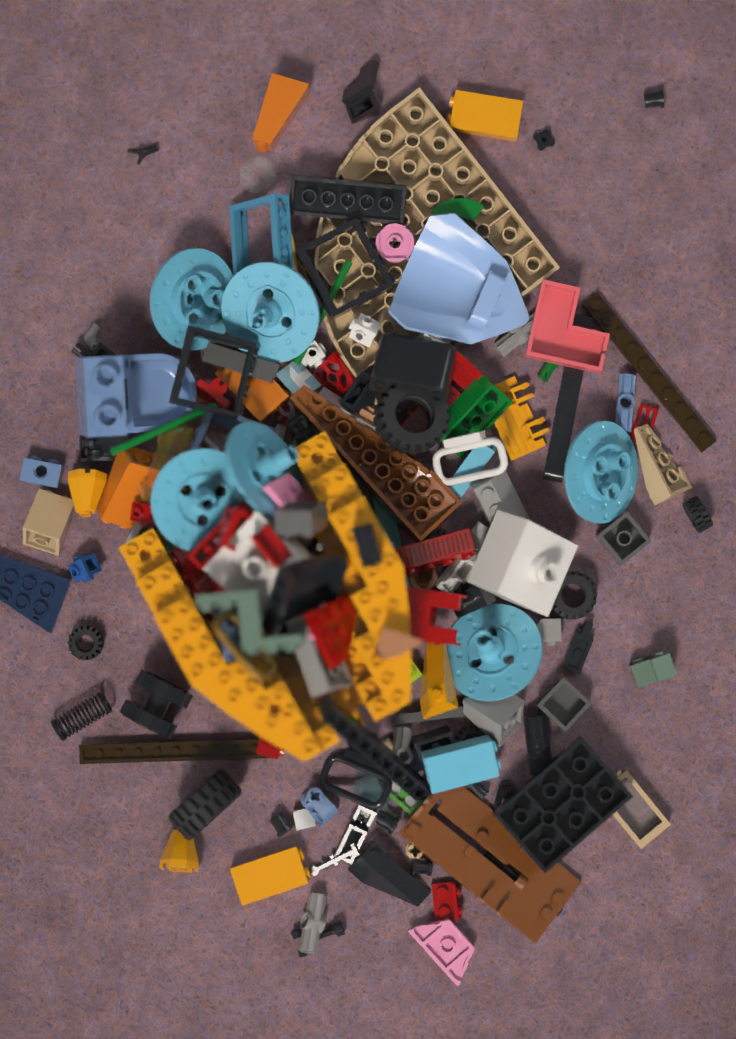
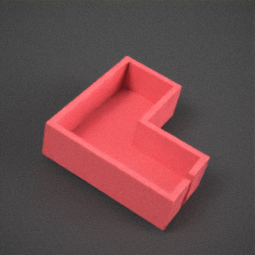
M542 280L525 358L600 374L610 334L572 325L580 293L579 287Z

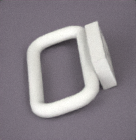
M485 430L443 440L444 448L437 450L432 459L434 472L447 486L502 474L508 466L504 444L495 437L486 438ZM494 445L498 449L500 466L497 468L452 478H446L443 475L440 458L444 455Z

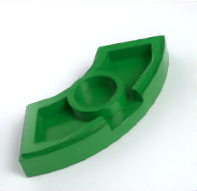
M456 198L439 204L430 214L456 213L461 219L473 222L485 206L471 199Z

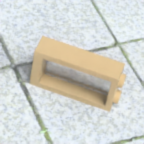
M619 769L614 774L633 797L617 810L613 816L636 845L642 849L671 824L625 769L621 771Z

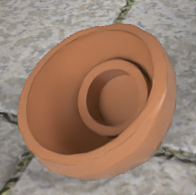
M436 568L429 571L423 569L417 571L418 573L408 576L412 588L430 590L437 582L438 572Z

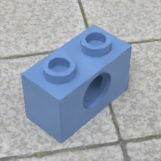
M30 455V458H24L20 481L60 489L64 466L59 465L60 461L49 459L48 462L41 461V457ZM45 466L47 473L45 476L40 477L38 469Z

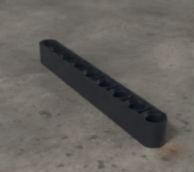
M575 313L572 325L592 329L593 316ZM565 366L563 368V378L561 379L559 398L555 411L556 416H554L552 435L548 448L549 453L547 454L545 472L543 474L544 480L560 483L563 481L583 370Z
M325 697L318 702V709L322 719L329 727L414 800L421 801L428 797L429 790L423 777L331 697Z

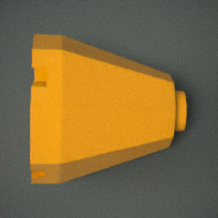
M85 469L68 471V486L75 512L79 513V516L90 517L91 514H95L107 483L106 473L90 469V473H85Z
M172 830L160 858V870H165V867H169L168 871L192 873V869L195 872H199L200 864L194 838L187 840L178 830Z

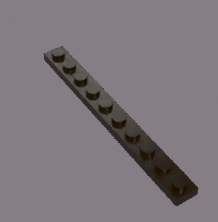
M597 292L582 304L584 308L593 316V319L605 333L610 334L609 339L697 449L702 453L717 440L600 294Z
M259 739L79 745L80 764L261 759L269 757L255 754Z

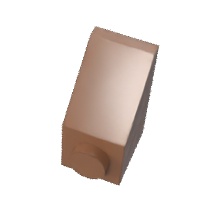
M383 628L376 651L380 652V657L390 660L391 656L397 657L421 645L422 640Z

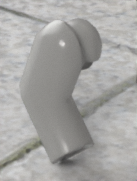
M95 323L92 324L84 335L86 348L89 351H94L98 346L96 335L101 330V327Z

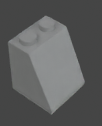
M515 694L498 701H479L467 696L463 700V713L485 735H489L491 740H495L496 746L499 748L523 722L524 700Z

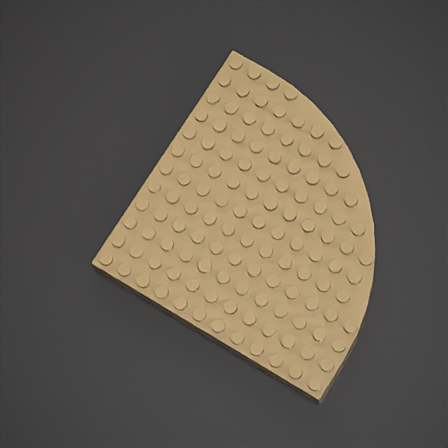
M420 87L390 109L369 128L352 150H350L335 175V178L407 185L403 226L412 233L414 247L431 215V211L439 204L456 198L471 199L482 204L485 207L473 222L466 219L462 220L507 261L522 299L539 287L543 279L548 280L560 269L555 260ZM320 217L316 239L351 220ZM362 221L367 231L365 234L368 239L371 238L376 246L378 233L389 224ZM354 228L315 247V269L328 293L345 260L352 263L333 300L337 308L384 284ZM394 238L392 242H389V244L392 245L393 248H397V246L401 244L400 242H397L396 238ZM409 258L399 263H390L384 260L385 270L390 272L394 278V286L391 290L332 321L328 313L323 319L336 351L340 354V357L355 378L358 377L361 371L370 376L372 375L378 344L383 334L392 333L420 338V332L405 329L388 313ZM318 297L319 305H320V308H321L323 304L321 303V301H320V299H319V297ZM361 313L382 323L370 347L349 338L352 331L349 329L352 320L354 318L358 319ZM451 340L449 344L457 350L464 343ZM376 392L375 405L378 404L377 401L384 392Z

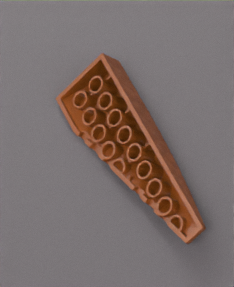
M303 385L290 397L291 401L304 414L319 434L325 431L340 459L416 543L422 541L462 503L436 473L428 470L421 463L406 455V453L401 454L398 449L392 450L388 448L390 444L387 441L383 443L381 436L357 422L353 417L342 412L335 405L327 402L325 398L307 386Z

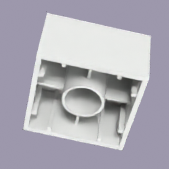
M497 510L467 582L517 606L548 617L578 545L527 519Z
M256 511L252 515L251 520H248L230 539L229 544L236 546V551L234 552L223 547L203 569L228 593L257 590L260 624H262L278 568H274L251 540L250 536L259 532L267 524L275 532L276 529L274 518ZM278 535L294 555L283 565L315 557L295 537Z

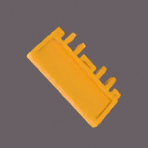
M515 376L495 384L513 401L507 410L494 422L511 461L546 446L543 438L537 441L534 439L550 432L548 427L532 434L530 428L543 423L545 418L541 417L526 423L534 417L527 403L520 407L518 404L535 396L533 393H528L516 399L514 393L524 390L530 385L526 382L511 389L512 386L518 384Z

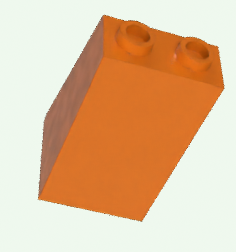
M274 73L271 74L252 137L256 150L263 153L273 151L310 93L308 83Z
M237 348L236 350H234V351H238V352L244 353L243 351L239 350L238 348ZM217 366L215 368L217 370L215 375L221 377L223 384L225 382L228 383L227 388L236 397L242 374ZM252 377L247 379L246 385L249 386L247 397H243L242 404L245 405V408L259 423L264 424L290 398L275 381L272 384Z
M131 447L116 455L97 508L101 521L106 524L113 523L119 525L124 529L133 528L136 521L130 520L132 502L138 501L149 504L153 484L162 469L155 453Z

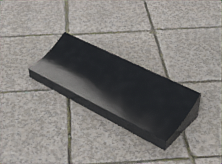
M292 174L289 199L290 214L344 220L357 218L358 221L403 225L407 185Z

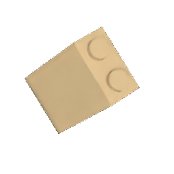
M39 489L23 526V545L59 556L75 510L72 498L54 494L50 490Z

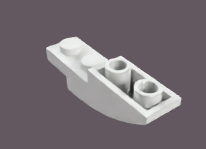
M478 521L471 532L477 555H473V558L469 560H455L454 564L449 565L435 584L438 589L447 593H454L453 590L457 589L461 583L466 584L489 531L487 526Z

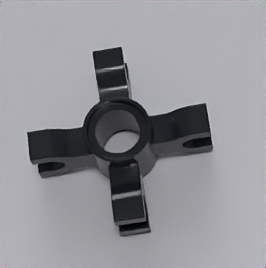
M290 400L287 401V404L290 406L288 411H284L282 407L278 408L282 415L289 418L286 424L295 435L301 433L304 442L308 441L306 439L308 435L317 436L313 430L308 428L311 423L300 411L295 412L293 403Z

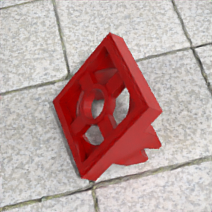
M337 351L332 353L321 365L311 372L322 388L325 387L340 397L347 393L356 380ZM337 364L340 369L337 371L332 370L329 365ZM331 373H334L336 375V383L331 380ZM343 373L347 379L345 387L341 383V375ZM330 385H336L339 390L333 389Z
M221 377L213 379L210 384H207L200 378L196 383L197 396L208 404L215 401L218 408L225 410L231 403L223 396L227 391L228 383L225 382L220 386Z
M227 505L211 541L235 552L237 547L229 544L231 536L240 517L251 520L252 515L239 508Z

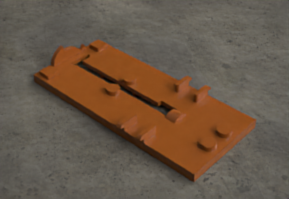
M464 786L435 794L430 792L428 797L424 799L399 831V834L479 898L482 904L485 903L495 911L497 916L500 915L534 944L537 943L581 884V881L559 863L544 873L493 815V810ZM439 798L441 799V804L437 810L503 864L507 865L509 863L521 872L516 881L502 872L435 816L428 814Z

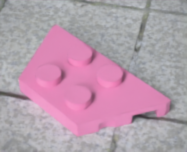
M290 473L262 487L279 508L289 502H313L310 494L302 488ZM314 533V536H312V537H306V538H307L308 540H310V539H312V538H315V533Z
M450 918L409 928L408 932L458 987L475 946Z

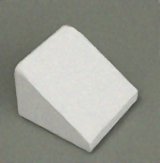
M306 808L293 811L296 830L316 826L315 820Z

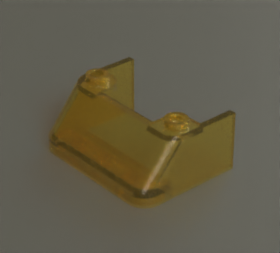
M187 426L174 428L158 436V447L145 480L140 483L138 493H141L142 503L151 504L153 484L158 473L166 463L175 456L188 451L191 440H195L194 428Z

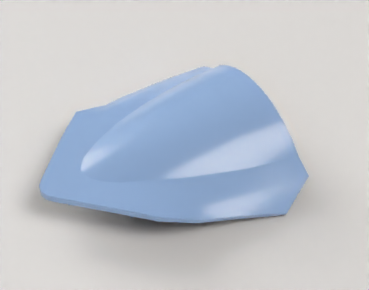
M456 213L430 215L407 262L388 313L407 330L470 345L526 325L529 321V314L507 261Z

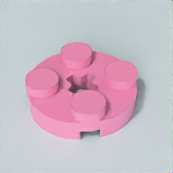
M401 224L385 226L376 237L377 252L382 256L383 260L390 263H399L408 259L414 249L412 233ZM394 238L397 239V242L401 243L397 248H393L389 244Z

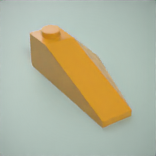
M426 643L420 693L423 719L458 708L446 644L435 646L434 644Z

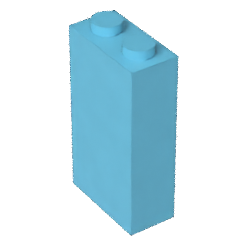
M484 735L421 752L431 793L435 794L499 777L498 770L501 769L499 758L495 757V752L497 751L495 740H491L489 735Z

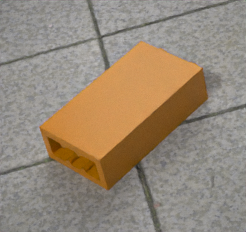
M460 90L455 91V96L451 95L449 106L453 107L452 114L447 116V123L454 132L517 141L523 101Z
M297 845L231 867L230 871L242 906L308 884V879L311 878L308 867L304 868L302 860L305 857L302 848L298 849Z

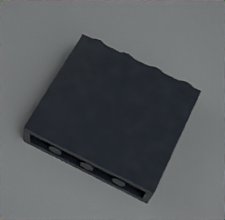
M337 550L278 566L261 625L270 637H278L281 627L286 625L287 622L317 609L322 603L328 604L338 598L348 566L346 559Z

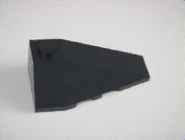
M374 841L348 868V871L362 883L417 907L431 893Z

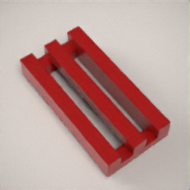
M640 403L630 434L632 441H636L634 429L638 427L643 408L646 409V413L641 426L647 423L650 410L654 411L649 425L652 430L659 411L658 408Z

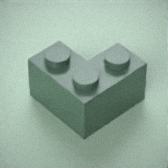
M659 651L650 654V659L644 660L642 657L632 661L633 665H630L629 668L636 688L677 676L670 653Z

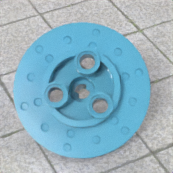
M189 248L179 251L164 262L154 278L150 294L151 316L159 334L168 343L182 349L188 325L221 334L226 332L221 307L223 294L233 275L228 265L218 255L200 248ZM193 337L190 351L207 348L208 343L214 344L215 342Z
M259 262L249 265L240 270L230 280L223 294L222 318L228 335L255 342V348L258 349L257 358L273 363L292 360L311 345L317 334L320 311L316 295L306 279L286 265L276 262ZM268 289L273 291V296L269 295ZM286 317L292 320V324L286 321ZM239 348L241 351L247 354V350Z
M597 421L584 427L570 446L565 463V487L572 507L583 519L600 524L613 521L625 511L632 500L638 479V459L634 444L622 427L610 421Z
M243 422L231 430L225 447L230 475L241 495L252 507L260 513L274 518V511L279 506L262 487L290 473L303 488L301 473L296 463L299 460L298 452L293 446H287L275 432L260 423Z
M193 449L172 458L158 473L151 492V510L157 527L170 542L187 551H192L219 523L227 505L235 506L243 499L253 510L255 508L246 501L237 489L227 466L226 454L214 449ZM184 485H189L191 488L190 493L187 495L181 493V488ZM223 486L224 493L217 496L215 494L216 487ZM205 499H210V504H206V507L201 506V502ZM205 515L206 522L202 525L198 524V516Z
M489 604L462 616L451 628L458 630L456 642L461 643V646L446 644L454 686L467 697L479 701H498L508 698L526 687L537 673L543 654L542 638L534 621L522 610L506 604ZM514 659L511 664H507L508 660ZM481 662L479 667L474 668L477 663Z

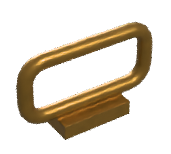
M224 612L216 617L212 624L213 631L246 671L258 681H265L272 677L277 671V663L271 654H266V651L258 652L261 658L265 659L269 664V669L260 673L222 630L220 624L230 620L237 626L239 631L238 616L232 612ZM261 626L262 638L270 637L269 634L265 631V629Z

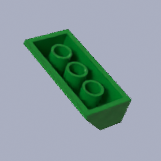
M482 375L478 380L475 379L450 406L448 414L451 415V420L448 422L449 428L440 441L443 443L445 439L482 430L486 432L513 401L488 378ZM468 450L457 452L455 454L462 458Z

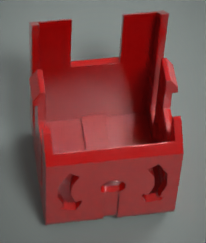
M406 587L410 636L422 640V643L434 644L435 646L441 644L461 646V643L456 642L458 630L435 627L437 607L460 610L461 598L467 599V596L447 593L445 591L439 592Z

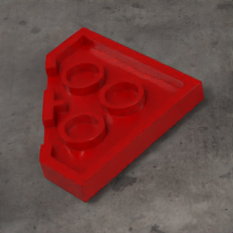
M348 594L303 615L330 670L347 662L349 658L357 611Z

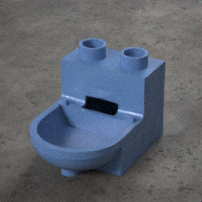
M148 353L74 357L79 435L102 437L148 432L193 410L169 403L179 360L173 356ZM186 366L179 398L196 402V383L191 371Z

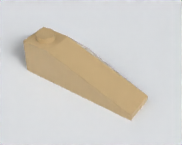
M645 424L635 428L634 433L645 485L654 505L690 490L692 486L681 466L677 467L671 460L673 456L670 452L666 453L663 450L660 439L649 425Z

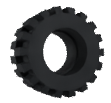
M568 571L552 606V610L564 619L574 620L585 617L593 610L597 602V588L593 584V580L584 573ZM576 584L583 590L584 598L578 606L570 607L562 601L561 592L566 585Z

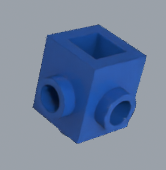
M95 553L84 556V554L73 558V563L68 565L75 583L82 580L84 583L95 579V574L102 571Z

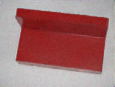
M456 350L452 380L462 389H465L474 379L478 380L483 374Z
M269 524L256 534L250 536L251 540L274 568H278V566L283 565L294 556Z

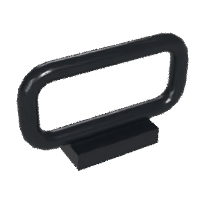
M346 748L344 755L334 754L328 757L319 777L320 784L327 791L370 809H379L384 806L392 790V780L362 754ZM340 762L382 779L385 786L379 800L374 802L330 784L327 781V776L332 764Z

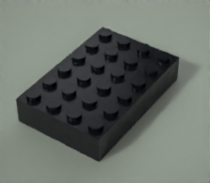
M579 735L493 810L492 813L539 868L546 873L627 803L633 795Z

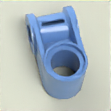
M311 788L301 796L302 805L321 826H324L338 813L335 805L328 800L319 788Z

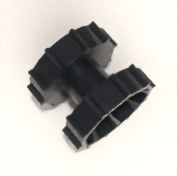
M141 669L135 682L149 691L142 705L126 699L120 713L150 731L171 739L177 725L164 718V715L171 702L187 709L193 695L173 683Z

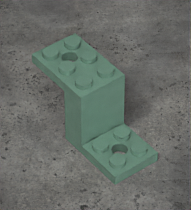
M257 590L196 596V609L201 610V612H212L213 608H221L222 611L232 610L233 606H237L241 652L243 654L246 653V656H256L258 652L266 651V654H277L278 650L285 649L286 652L290 653L297 652L298 648H302V634L262 638Z

